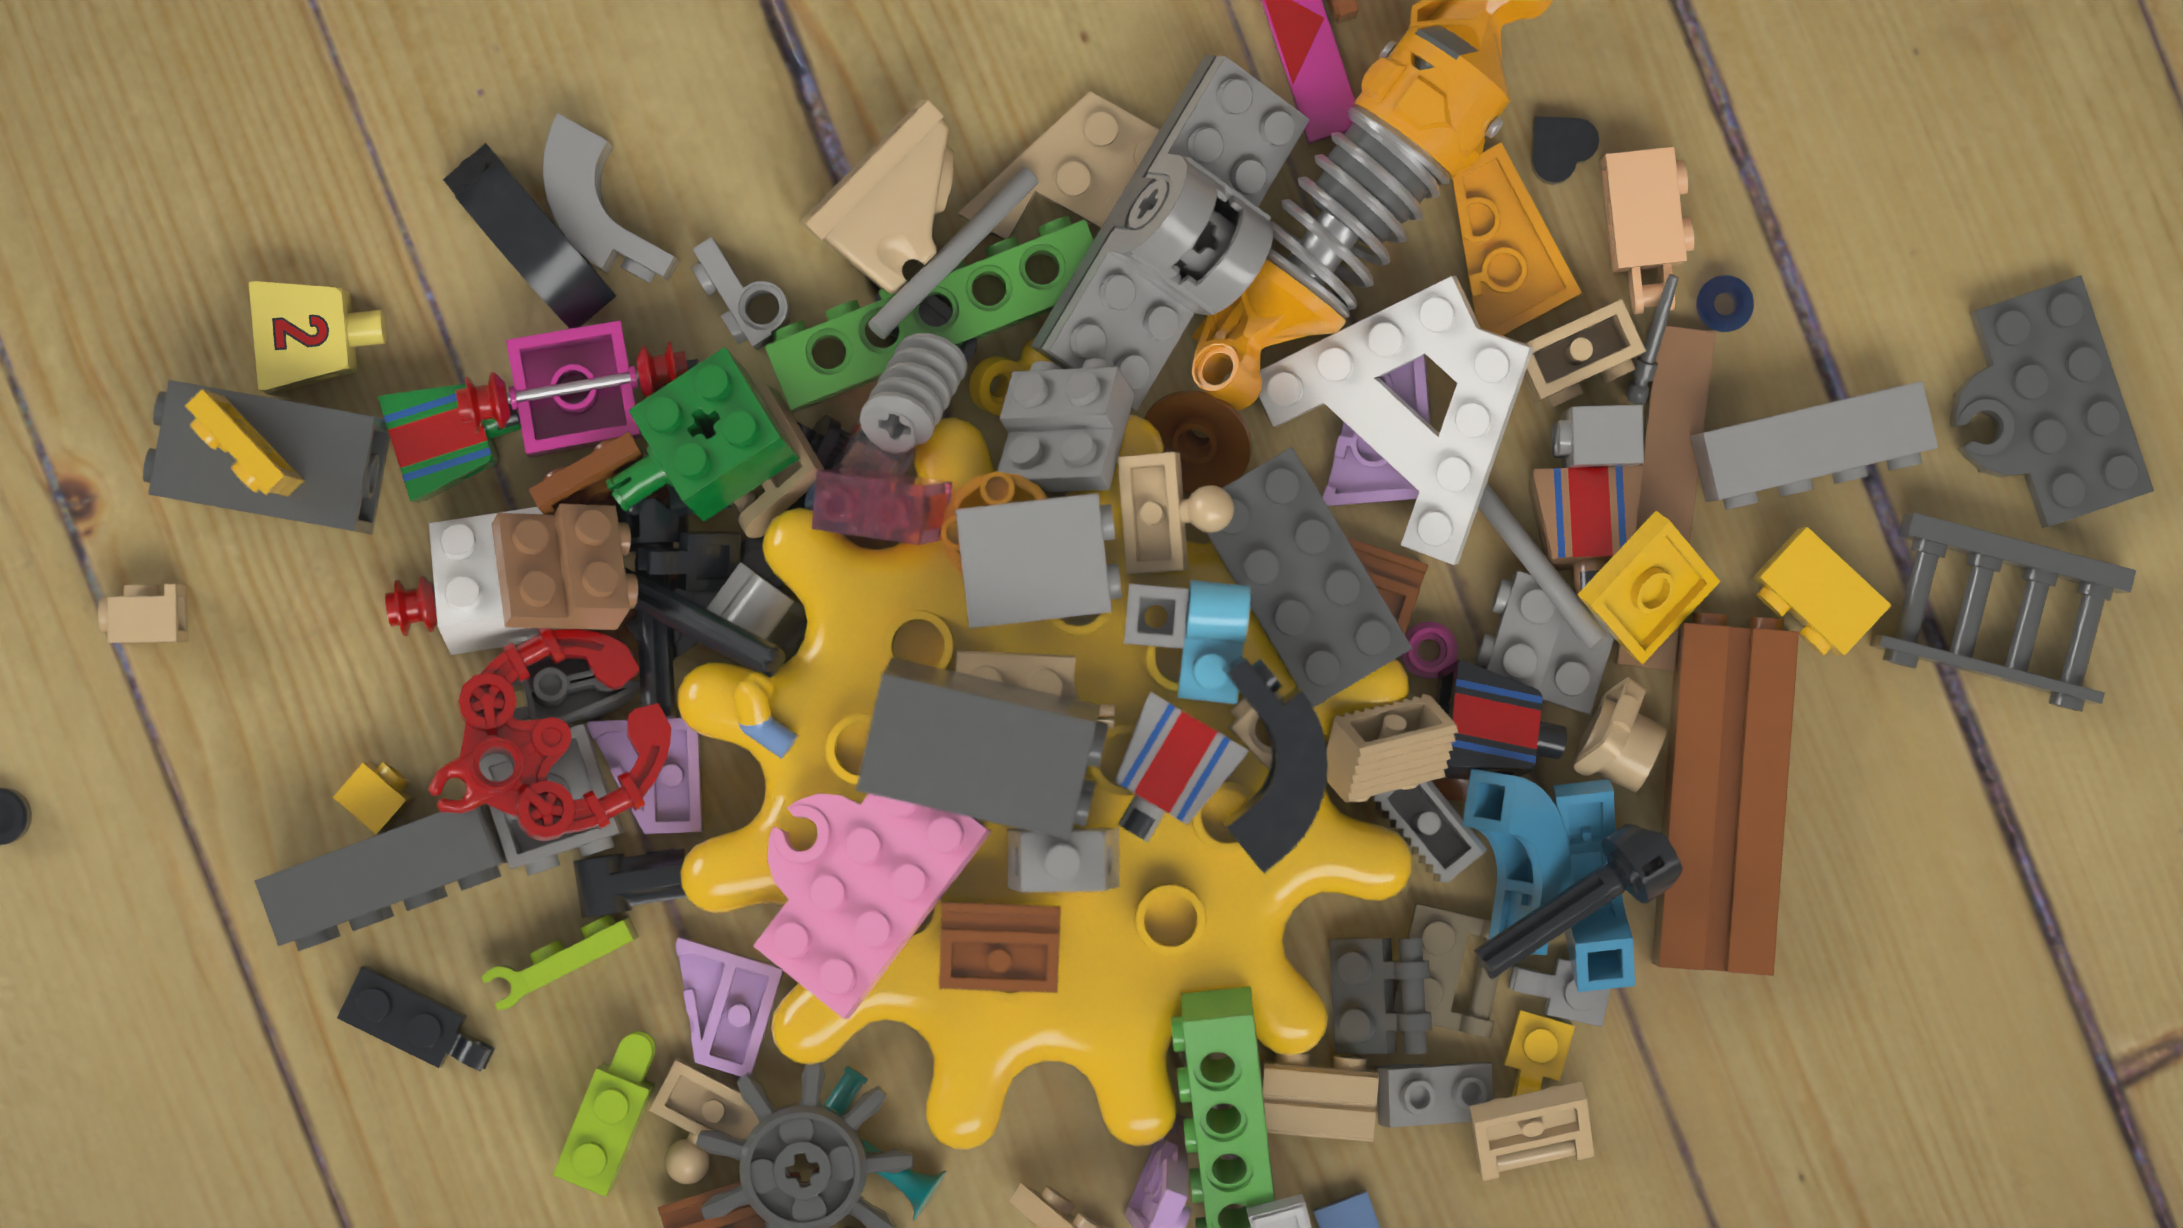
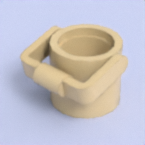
M1627 677L1601 696L1599 704L1589 720L1574 754L1572 763L1574 764L1575 771L1585 776L1596 774L1605 779H1610L1611 782L1634 793L1641 788L1653 767L1667 733L1666 726L1638 713L1646 688Z

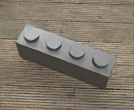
M1923 381L1690 435L1705 502L1723 499L1725 510L1758 503L1757 491L1778 487L1780 497L1812 490L1814 488L1811 478L1831 473L1834 484L1867 477L1866 465L1886 461L1889 471L1921 464L1920 452L1938 448Z

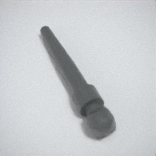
M1669 274L1644 344L1646 352L1641 354V357H1636L1634 363L1635 370L1631 373L1635 378L1634 381L1629 382L1625 392L1630 403L1644 405L1649 395L1647 384L1648 381H1653L1658 367V363L1655 360L1665 332L1679 279L1676 275Z

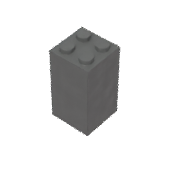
M173 380L168 381L167 392H159L153 415L154 425L160 426L156 449L150 448L148 450L143 468V480L150 483L149 495L373 535L390 441L385 420L369 415ZM201 389L226 397L305 481L289 496L270 492L265 495L260 490L255 493L231 469V466L237 460L229 452L225 453L219 447L215 450L212 449L191 428L190 423L196 417L185 405Z
M892 657L881 676L856 791L1070 840L1073 824L1086 826L1096 781L1084 779L1087 765L1099 768L1109 723L1097 721L1101 707L1098 704Z

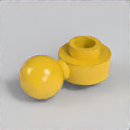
M1036 337L1030 339L1024 345L1020 354V360L1017 362L1004 357L993 356L986 358L975 367L970 377L969 391L977 407L983 411L1000 416L1012 372L1030 371L1032 364L1038 361L1052 362L1030 347ZM995 376H998L999 386L996 391L991 393V381Z

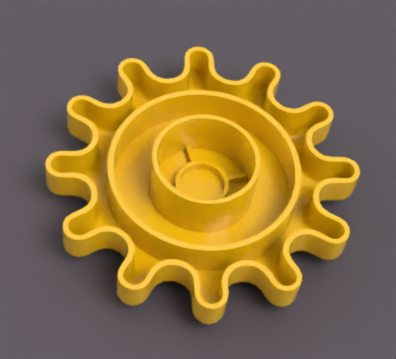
M1129 415L1118 457L1164 453V444L1160 433L1150 421L1137 415ZM956 417L942 418L935 426L932 437L926 443L915 445L913 450L914 465L923 493L924 510L919 525L907 539L893 547L880 550L862 548L852 542L830 520L814 510L803 508L784 511L774 518L766 529L762 545L765 561L774 574L796 594L804 606L807 619L805 637L797 653L787 663L779 667L778 673L774 677H769L775 687L772 696L768 699L771 717L796 733L798 738L785 757L781 759L747 736L740 729L733 694L736 685L740 681H745L747 675L755 671L730 663L709 662L695 667L684 677L678 690L677 702L683 721L693 731L701 735L734 743L749 750L761 765L765 777V798L761 811L749 825L733 832L712 837L693 847L685 857L680 871L681 886L689 901L699 909L713 914L731 912L755 904L774 903L780 906L785 905L789 899L774 882L767 860L769 836L774 826L789 832L793 846L798 851L803 852L815 844L818 837L817 826L809 818L794 817L788 810L789 806L798 800L815 794L842 795L859 804L868 796V793L856 791L881 676L892 657L956 672L957 650L1076 655L1074 685L1079 699L1094 704H1115V716H1098L1114 717V729L1108 728L1099 768L1089 765L1086 768L1084 779L1096 781L1086 826L1073 824V828L1119 827L1120 887L1107 891L1019 892L1009 889L1007 829L1020 828L977 819L992 832L849 1019H843L798 983L780 1002L773 1013L771 1030L774 1043L784 1056L796 1063L811 1065L824 1062L836 1054L857 1031L869 1023L890 1020L904 1023L915 1029L928 1042L934 1057L933 1078L926 1102V1121L930 1132L937 1140L952 1149L970 1150L983 1145L996 1131L1001 1119L1006 1094L1013 1079L1026 1067L1040 1062L1056 1061L1075 1066L1088 1077L1095 1091L1103 1121L1115 1138L1122 1143L1135 1147L1149 1146L1166 1136L1173 1127L1177 1115L1176 1097L1167 1068L1166 1054L1172 1039L1171 1017L1182 1016L1181 993L1251 986L1257 1039L1263 1045L1279 1054L1292 1056L1306 1053L1319 1043L1326 1032L1328 1014L1325 1002L1314 986L1292 966L1286 957L1283 937L1286 923L1293 910L1306 898L1319 893H1339L1374 901H1382L1393 897L1406 886L1412 874L1413 857L1408 844L1397 832L1380 824L1352 818L1340 812L1330 800L1325 787L1320 809L1305 836L1290 853L1263 874L1222 823L1225 818L1256 794L1268 775L1269 770L1250 750L1188 824L1165 813L1149 842L1142 840L1119 826L1118 822L1135 794L1116 783L1115 780L1144 703L1150 692L1248 749L1228 728L1237 719L1230 712L1236 704L1177 698L1182 658L1181 648L1124 644L1129 584L1189 589L1190 580L1236 584L1211 542L1202 544L1187 541L1189 570L1137 575L1126 574L1117 460L1110 490L1069 491L1063 496L1070 497L1098 493L1099 505L1111 504L1115 540L1104 541L1106 564L1118 563L1122 593L1121 599L1110 600L1112 612L969 628L964 577L947 556L941 536L944 511L955 492L974 477L995 472L989 447L981 432L974 425ZM1153 605L1145 611L1144 619L1148 626L1161 628L1167 622L1168 615L1162 606ZM1249 608L1247 634L1243 644L1242 656L1251 665L1261 659L1282 685L1278 693L1284 697L1297 686ZM1392 660L1314 707L1324 733L1326 747L1328 746L1336 715L1342 717L1345 716V713L1354 715L1355 710L1364 712L1365 708L1373 710L1374 706L1383 708L1384 703L1393 705L1394 701L1402 703L1403 699L1408 698V675L1398 660ZM1239 691L1237 703L1243 698ZM1259 717L1255 724V735L1263 745L1271 746L1268 731ZM942 902L1061 906L1058 993L939 989Z

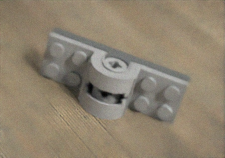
M1205 55L1030 347L1062 369L1083 368L1084 362L1093 358L1103 359L1112 363L1120 369L1135 395L1131 410L1137 411L1195 313L1213 315L1227 308L1243 294L1262 268L1272 244L1273 227L1269 221L1271 217L1258 208L1310 119L1226 56Z

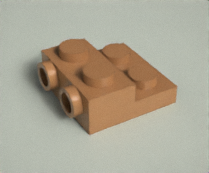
M560 504L554 515L497 513L492 522V532L505 627L617 630L630 608H634L637 603L638 582L635 574L625 573L623 557H626L630 550L631 532L628 523L618 522L616 506Z

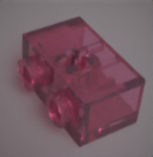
M851 467L819 470L816 473L812 529L918 545L942 541L941 529L944 511L951 501L952 481Z

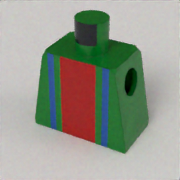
M466 384L379 396V404L410 501L416 503L427 501L500 463L494 438L522 429L518 409L513 410L512 405L509 404L511 416L504 429H501L494 419L482 420L479 433H475L472 422L461 423L457 404L456 390L466 388Z

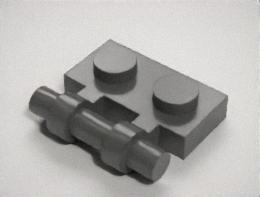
M1391 937L1337 938L1330 940L1335 1054H1388L1396 1052V1031L1403 1032L1404 1054L1427 1053L1426 1031L1432 1030L1431 1012L1425 1011L1424 979L1430 978L1429 960H1423L1422 937L1399 938L1400 960H1392ZM1393 979L1401 980V1012H1395Z

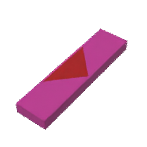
M1260 0L1296 109L1310 119L1304 129L1308 145L1331 138V133H1346L1353 123L1349 119L1348 110L1354 107L1355 98L1322 0Z

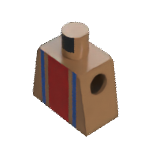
M1643 466L1533 469L1528 483L1529 494L1543 553L1557 571L1573 570L1574 593L1576 595L1636 532Z

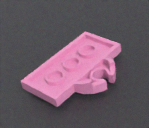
M815 794L796 801L788 807V810L794 817L811 819L817 826L818 837L810 849L800 852L793 846L789 832L773 826L769 836L767 860L774 882L789 900L754 944V947L843 1019H849L992 832L976 818L868 794L861 804L848 797L831 794Z

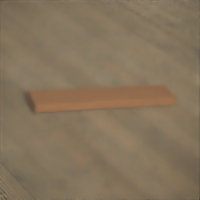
M1666 326L1655 360L1658 363V367L1653 381H1650L1643 436L1644 463L1640 464V466H1643V478L1636 531L1657 511L1669 519L1690 544L1699 475L1690 435L1704 432L1716 332L1674 326ZM1680 625L1643 665L1631 657L1618 643L1615 664L1674 671Z

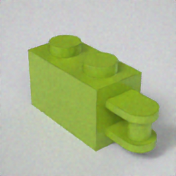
M634 1031L628 1034L620 1042L611 1065L603 1062L596 1068L553 1176L604 1197L614 1189L656 1085L645 1080L656 1053V1043L650 1034L644 1031Z

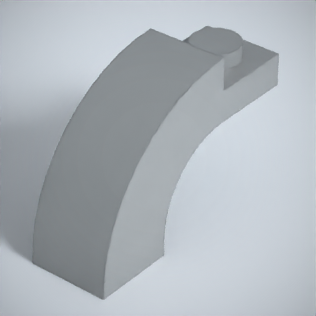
M557 113L546 140L543 158V178L547 201L559 228L578 252L607 274L620 254L625 257L620 267L640 279L651 283L656 274L669 281L679 261L673 255L619 226L611 218L605 207L601 193V177L604 165L613 146L604 138Z

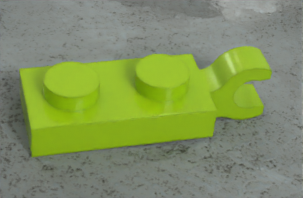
M608 914L580 928L585 938L584 940L565 949L559 939L529 954L534 965L524 970H517L508 965H499L486 971L481 977L484 983L490 982L497 977H502L508 980L511 986L509 996L495 1003L497 1010H505L514 1006L526 994L637 939L639 936L630 918L627 917L616 923L612 914Z

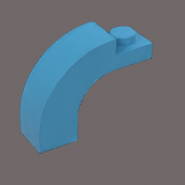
M1610 779L1553 785L1554 804L1561 815L1569 842L1571 886L1603 864L1608 863L1602 848V839L1616 830L1614 790ZM1621 894L1565 931L1571 968L1578 992L1635 986L1633 936Z

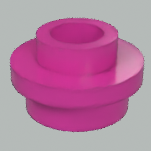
M1422 622L1411 627L1406 632L1405 637L1413 649L1401 655V659L1405 667L1412 674L1426 679L1437 678L1440 671L1456 661L1458 654L1457 642L1452 632L1445 626L1436 622ZM1425 639H1431L1438 644L1439 654L1433 661H1425L1418 654V646Z

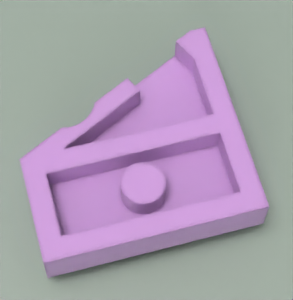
M667 718L672 727L667 759L656 782L643 797L645 806L637 811L633 807L631 810L644 834L703 832L701 734L693 731L682 718ZM627 720L588 721V731L591 737L596 740L620 788L621 785L617 777L627 771L629 773L638 759L627 737Z
M679 936L675 946L682 973L683 994L686 1012L689 1015L690 1036L695 1063L738 1076H743L747 1072L752 1075L784 971L776 965Z

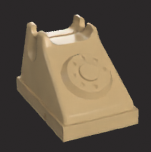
M929 100L918 101L879 141L880 143L877 146L875 145L800 221L815 238L826 242L878 287L883 288L889 294L898 293L908 283L902 274V267L906 261L914 259L918 264L921 262L925 266L935 256L937 249L932 239L934 216L945 210L951 191L954 152L946 145L949 129L942 119L944 115Z

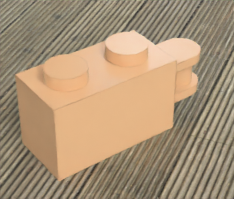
M1674 147L1605 154L1599 161L1612 273L1628 272L1633 314H1643L1644 308L1658 306L1669 274H1672V267L1680 266L1686 262V251L1694 250L1691 217H1682L1680 195L1688 193L1687 169L1684 160L1676 161ZM1659 268L1660 283L1642 285L1640 270ZM1675 294L1670 311L1675 310Z

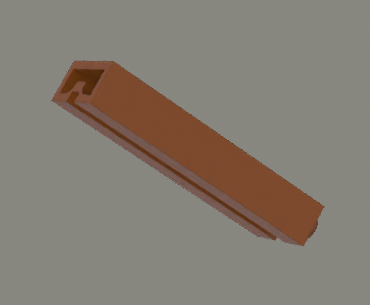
M1693 613L1692 623L1680 624L1675 669L1673 672L1661 833L1665 835L1675 850L1683 870L1673 886L1657 896L1652 964L1658 967L1774 976L1799 632L1784 631V619L1750 617L1749 628L1727 626V615Z

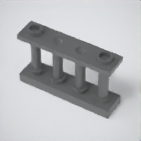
M1915 512L1903 515L1898 536L1913 540L1911 550L1915 551L1916 555L1894 638L1886 635H1872L1870 646L1885 650L1883 661L1916 669L1918 659L2051 693L2049 704L2080 712L2083 711L2085 702L2102 704L2105 692L2083 687L2104 602L2111 601L2113 592L2130 593L2136 570ZM1947 549L1968 554L1966 564L1972 566L1950 652L1917 644L1939 557L1945 558ZM2002 564L2024 569L2022 579L2027 580L2005 666L1972 658L1994 572H2000ZM2057 578L2079 583L2077 593L2082 595L2060 681L2027 672L2049 586L2055 587Z

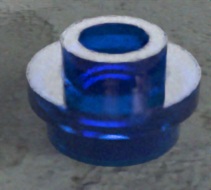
M1730 275L1717 276L1707 281L1701 287L1696 299V310L1700 320L1704 325L1716 332L1727 333L1741 328L1748 322L1754 309V299L1750 288L1741 279ZM1719 294L1729 295L1734 302V309L1729 315H1722L1715 309L1714 301Z

